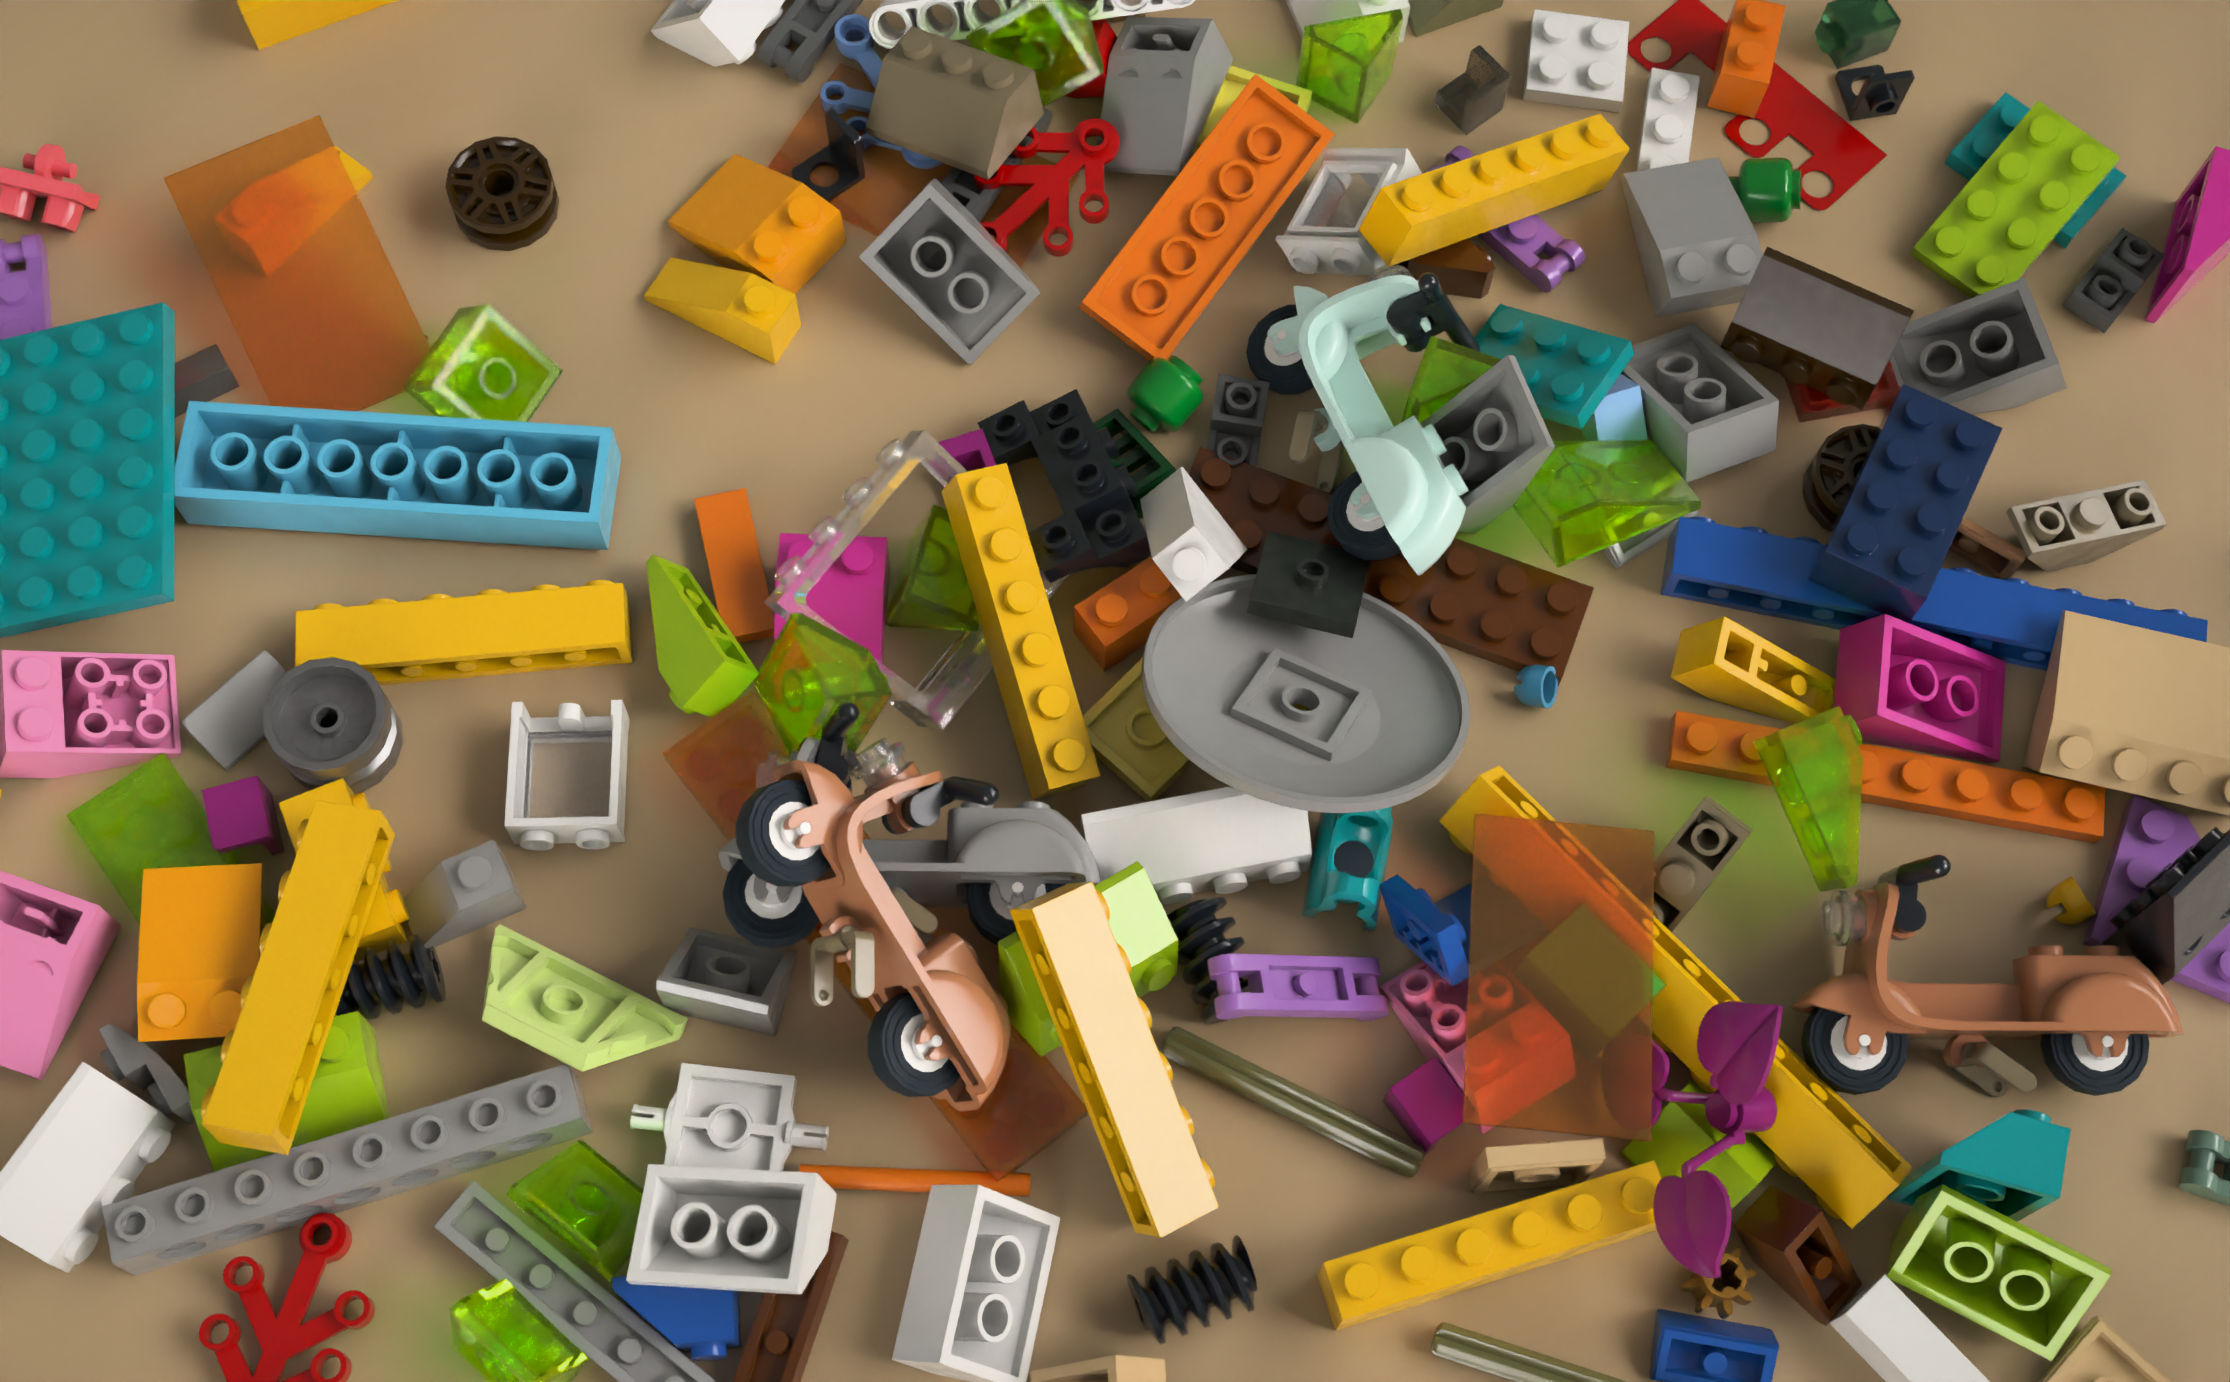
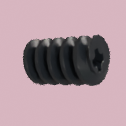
M1224 897L1196 900L1167 915L1178 938V964L1187 965L1183 970L1182 977L1187 984L1197 985L1191 993L1193 1001L1199 1005H1206L1200 1014L1204 1024H1215L1228 1020L1216 1017L1214 999L1219 994L1216 980L1210 979L1207 960L1222 954H1232L1245 943L1242 937L1226 939L1224 933L1236 924L1233 917L1217 919L1215 916L1227 904ZM1239 978L1241 992L1250 993L1248 978Z
M417 934L411 936L409 953L406 954L402 953L395 940L388 942L387 957L380 960L372 946L366 947L364 964L358 966L355 960H353L335 1016L359 1011L360 1008L366 1018L369 1020L376 1019L380 1015L382 1003L390 1013L396 1014L402 1011L404 996L411 1006L419 1008L425 1004L427 990L436 1002H443L446 997L445 982L435 948L433 946L425 948Z
M1238 1235L1232 1239V1255L1221 1243L1212 1244L1210 1263L1199 1251L1190 1252L1188 1271L1177 1259L1168 1260L1167 1279H1164L1153 1266L1145 1270L1144 1287L1139 1284L1134 1276L1131 1274L1127 1275L1129 1289L1145 1330H1149L1159 1344L1166 1343V1324L1170 1322L1182 1336L1188 1335L1189 1315L1194 1314L1204 1328L1210 1327L1211 1307L1216 1306L1226 1320L1232 1319L1233 1299L1238 1298L1248 1312L1254 1310V1292L1257 1291L1256 1277L1246 1248Z

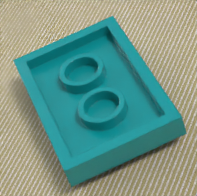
M2005 92L1950 152L1944 164L1970 181L2029 112L2030 108ZM2114 167L2053 240L2066 248L2121 186L2127 175Z
M1499 304L1475 337L1480 346V353L1477 358L1467 360L1461 356L1447 375L1451 390L1461 392L1505 356L1513 355L1518 362L1542 418L1582 430L1629 363L1634 352L1630 340Z

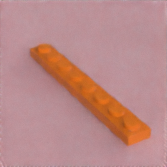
M1677 710L1671 720L1667 768L2095 844L2104 837L2106 787Z

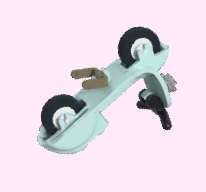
M1385 265L1373 271L1366 283L1352 287L1332 297L1312 287L1294 285L1296 305H1286L1271 311L1258 322L1249 336L1246 354L1250 370L1258 380L1270 383L1269 390L1281 395L1300 394L1315 387L1325 408L1314 409L1313 411H1299L1290 444L1289 457L1295 464L1304 463L1309 457L1313 437L1315 443L1323 452L1315 488L1333 494L1330 499L1327 517L1331 533L1346 552L1363 560H1384L1402 552L1410 566L1420 576L1451 545L1462 524L1466 511L1461 495L1469 490L1455 465L1452 463L1445 467L1439 456L1447 452V449L1432 423L1423 428L1413 415L1396 426L1392 424L1360 360L1375 351L1396 343L1404 346L1410 352H1420L1430 345L1433 336L1444 331L1461 356L1467 360L1477 358L1480 353V346L1444 292L1438 277L1431 272L1422 274L1417 281L1404 266L1393 265L1388 267ZM1345 446L1357 471L1342 481L1336 489Z

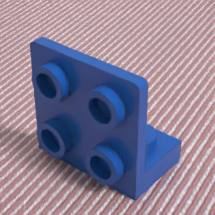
M1398 874L1379 885L1395 936L1451 986L1473 977L1480 970L1521 949L1525 944L1538 938L1545 932L1542 921L1486 877L1475 880L1435 904L1424 889L1413 888Z

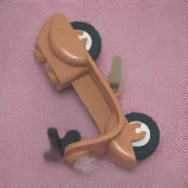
M885 738L874 742L856 754L855 757L860 764L852 770V774L856 780L863 779L867 788L864 790L865 794L853 797L851 791L836 774L819 764L793 760L777 766L774 771L775 782L757 789L742 805L736 821V844L743 862L757 878L774 886H801L806 898L822 923V927L819 930L822 937L816 938L811 946L810 996L813 1004L821 1007L829 1005L833 1000L834 953H838L835 956L838 963L846 962L851 970V990L853 995L860 999L868 997L877 1012L873 1017L867 1037L868 1057L878 1078L889 1089L907 1097L931 1096L934 1099H947L950 1105L958 1111L977 1110L994 1090L1004 1070L1011 1036V1021L1007 1013V1003L1003 996L990 985L978 965L979 960L974 948L967 941L955 933H947L935 936L925 945L923 944L863 844V824L872 819L882 817V823L890 833L896 835L904 834L914 829L934 824L939 818L940 808L954 800L986 806L993 805L1000 796L998 787L990 782L958 776L943 779L940 770L921 775L914 761L907 763L902 754L905 752V748L902 743L897 742L889 745Z
M1934 855L1902 864L1880 875L1878 885L1868 890H1857L1854 895H1849L1846 890H1834L1830 901L1822 903L1820 921L1823 933L1831 935L1834 945L1846 946L1842 975L1820 981L1805 990L1791 1006L1794 1010L1810 1014L1804 1024L1801 1041L1806 1064L1833 1090L1853 1095L1878 1091L1897 1077L1906 1062L1908 1039L1949 1040L1944 1049V1060L1947 1066L1991 1097L2003 1096L2007 1091V1083L2020 1092H2031L2037 1086V1079L2033 1073L1991 1045L1987 1040H2041L2040 1046L2045 1064L2059 1082L2075 1092L2094 1096L2119 1092L2139 1078L2148 1061L2150 1044L2148 1038H2168L2184 1034L2177 1009L2165 987L2151 970L2135 956H2120L2119 946L2084 947V955H2064V947L2059 945L2028 947V956L2012 960L2014 984L1904 983L1890 980L1887 976V957L1890 940L1911 938L1916 935L1917 930L1924 926L1927 916L1924 906L1917 900L1918 884L1944 877L1949 873L1951 863L1943 855Z

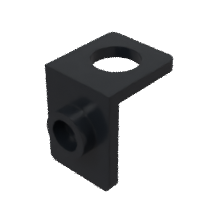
M1872 65L1840 70L1837 72L1835 80L1850 121L1896 114L1915 77L1912 70L1885 74L1881 65ZM1857 80H1865L1858 96H1856L1852 90V83Z
M832 108L825 112L829 145L791 171L793 179L804 183L828 202L865 178L864 142L859 133L851 125H847ZM820 166H830L837 170L839 178L831 186L820 187L811 181L810 175Z

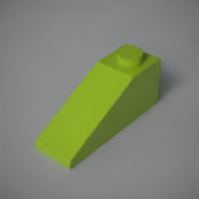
M653 554L646 561L659 672L671 689L669 692L670 699L678 708L688 714L697 712L719 719L759 675V672L689 569Z

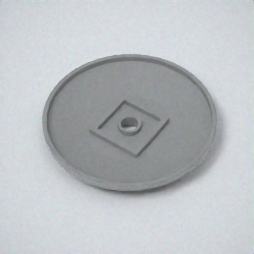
M1256 574L1229 577L1211 582L1187 602L1183 597L1179 598L1164 611L1151 629L1142 661V685L1150 711L1159 727L1168 739L1202 770L1219 781L1258 799L1285 807L1323 813H1356L1389 808L1422 795L1437 785L1455 765L1465 744L1470 725V705L1463 679L1456 665L1440 644L1419 624L1394 607L1366 593H1363L1353 638L1247 613ZM1301 704L1308 707L1310 711L1299 710L1293 706Z

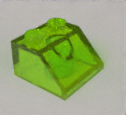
M485 304L458 309L403 389L435 416L529 422L563 370L492 307Z
M802 613L790 615L760 667L759 675L753 680L790 756L792 750L800 751L807 737L818 739L821 742L824 724L840 704L848 701L854 703L859 709L858 719L846 733L847 746L856 752L892 695L887 678L880 671L870 650Z

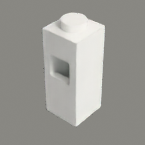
M1885 1274L1869 1283L1829 1322L1885 1382H1990Z

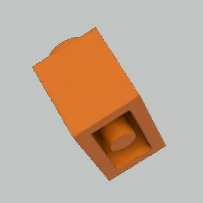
M1764 0L1735 1L1723 31L1707 107L1751 118L1755 117L1770 83L1785 5Z
M1150 556L1075 605L1073 632L1105 672L1146 645L1151 629L1158 618L1182 596L1153 561L1152 556Z

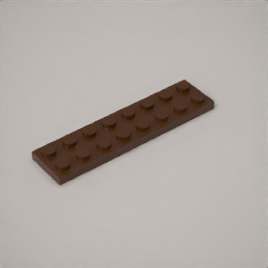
M1203 447L1199 448L1189 476L1247 548L1231 566L1232 568L1248 574H1257L1268 531L1343 548L1332 535L1327 517L1330 499L1333 494L1245 462L1238 466H1230L1226 461L1219 459L1216 452ZM1224 455V457L1229 460H1236ZM1454 538L1442 556L1420 576L1413 570L1402 552L1384 560H1370L1363 593L1373 596L1404 613L1427 631L1438 643L1518 672L1524 667L1531 665L1553 666L1556 670L1555 677L1558 680L1559 686L1594 587Z

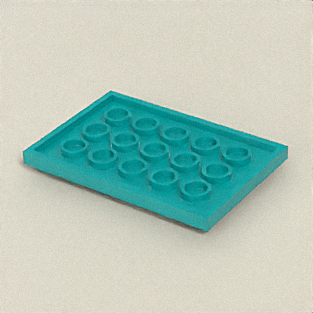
M164 302L0 340V638L173 602L175 311Z

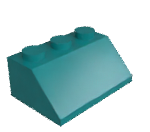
M2028 1109L2015 1110L1944 1150L1907 1175L1901 1184L1887 1196L1886 1200L1912 1207L1919 1196L1943 1184L2018 1222L2060 1198L2071 1129L2052 1124L2051 1118L2044 1113Z

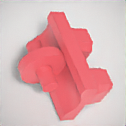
M46 143L39 149L37 155L29 153L24 155L23 167L34 170V174L0 167V214L30 222L36 198L47 199L41 222L57 229L75 233L84 208L97 211L100 196L84 192L82 187L77 184L62 181L63 177L70 179L76 177L77 165L66 162V156L61 146Z

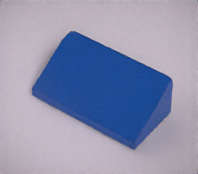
M1658 1309L1654 1324L1650 1379L1662 1382H1772L1779 1343L1773 1331L1768 1328Z

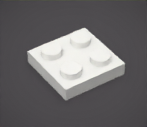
M1534 9L1530 25L1523 100L1619 113L1624 95L1630 22Z

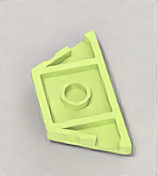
M501 924L495 928L483 1005V1022L582 1072L677 1041L683 1036L688 1018Z

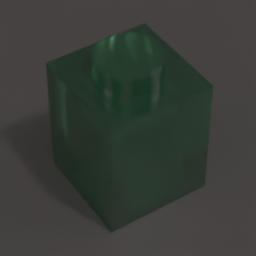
M1835 0L1827 3L1814 33L1820 49L1830 56L1837 69H1841L1888 51L1902 21L1888 0Z

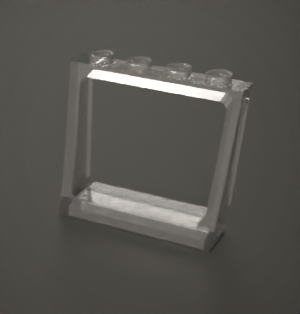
M926 430L910 431L903 441L896 438L882 448L876 457V461L881 465L880 468L869 480L866 477H862L846 490L842 499L848 505L836 519L833 516H828L814 527L809 535V539L814 543L813 546L802 558L798 555L793 556L778 569L775 579L780 584L764 603L920 727L944 729L993 669L978 614L973 617L923 680L914 688L811 610L806 603L808 592L919 462L944 487L956 474L968 472ZM1034 552L1047 599L1049 600L1067 576L1050 583Z

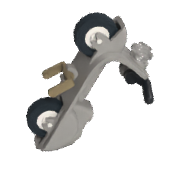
M849 701L840 704L824 724L821 742L818 739L807 737L800 751L792 750L791 756H779L778 750H769L767 762L757 763L756 790L775 782L774 771L777 766L793 760H801L819 764L836 774L852 793L850 775L859 777L867 770L865 759L847 746L846 733L858 719V707ZM964 802L960 805V808H953L948 811L947 840L863 839L866 851L924 945L933 939L930 935L938 928L936 916L924 907L968 908L970 919L979 933L998 946V941L1017 931L1009 910L1068 883L1092 881L1095 886L1101 882L1097 862L1088 843L1071 822L1058 811L1050 809V806L1043 802H1022L1016 808H994L993 805L986 806ZM736 837L732 838L718 852L717 855L721 867L728 871L722 893L725 913L739 935L754 945L779 948L794 945L811 934L820 920L801 886H774L757 878L743 862L736 844Z

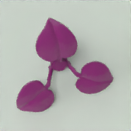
M1728 1001L1719 1003L1706 1012L1699 1027L1697 1051L1701 1064L1706 1070L1713 1073L1709 1082L1711 1087L1717 1090L1711 1094L1673 1091L1664 1088L1670 1070L1669 1059L1663 1049L1655 1041L1640 1035L1617 1037L1606 1045L1602 1053L1603 1063L1600 1067V1077L1604 1101L1611 1117L1623 1128L1630 1131H1643L1651 1128L1660 1117L1661 1099L1671 1102L1705 1105V1114L1708 1122L1714 1128L1726 1134V1137L1683 1163L1681 1177H1663L1657 1185L1654 1196L1653 1211L1655 1225L1665 1247L1683 1266L1707 1278L1721 1277V1259L1731 1231V1203L1725 1186L1714 1174L1706 1170H1696L1731 1146L1743 1145L1746 1141L1745 1133L1767 1131L1775 1122L1777 1115L1776 1101L1772 1093L1764 1085L1773 1063L1780 1033L1783 1007L1777 1004Z

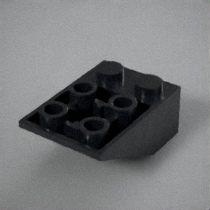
M2214 827L2194 846H2190L2172 864L2169 863L2146 884L2147 888L2136 899L2133 898L2109 920L2117 929L2102 944L2119 946L2120 956H2135L2151 970L2162 985L2174 978L2230 923V829L2223 834L2217 827Z

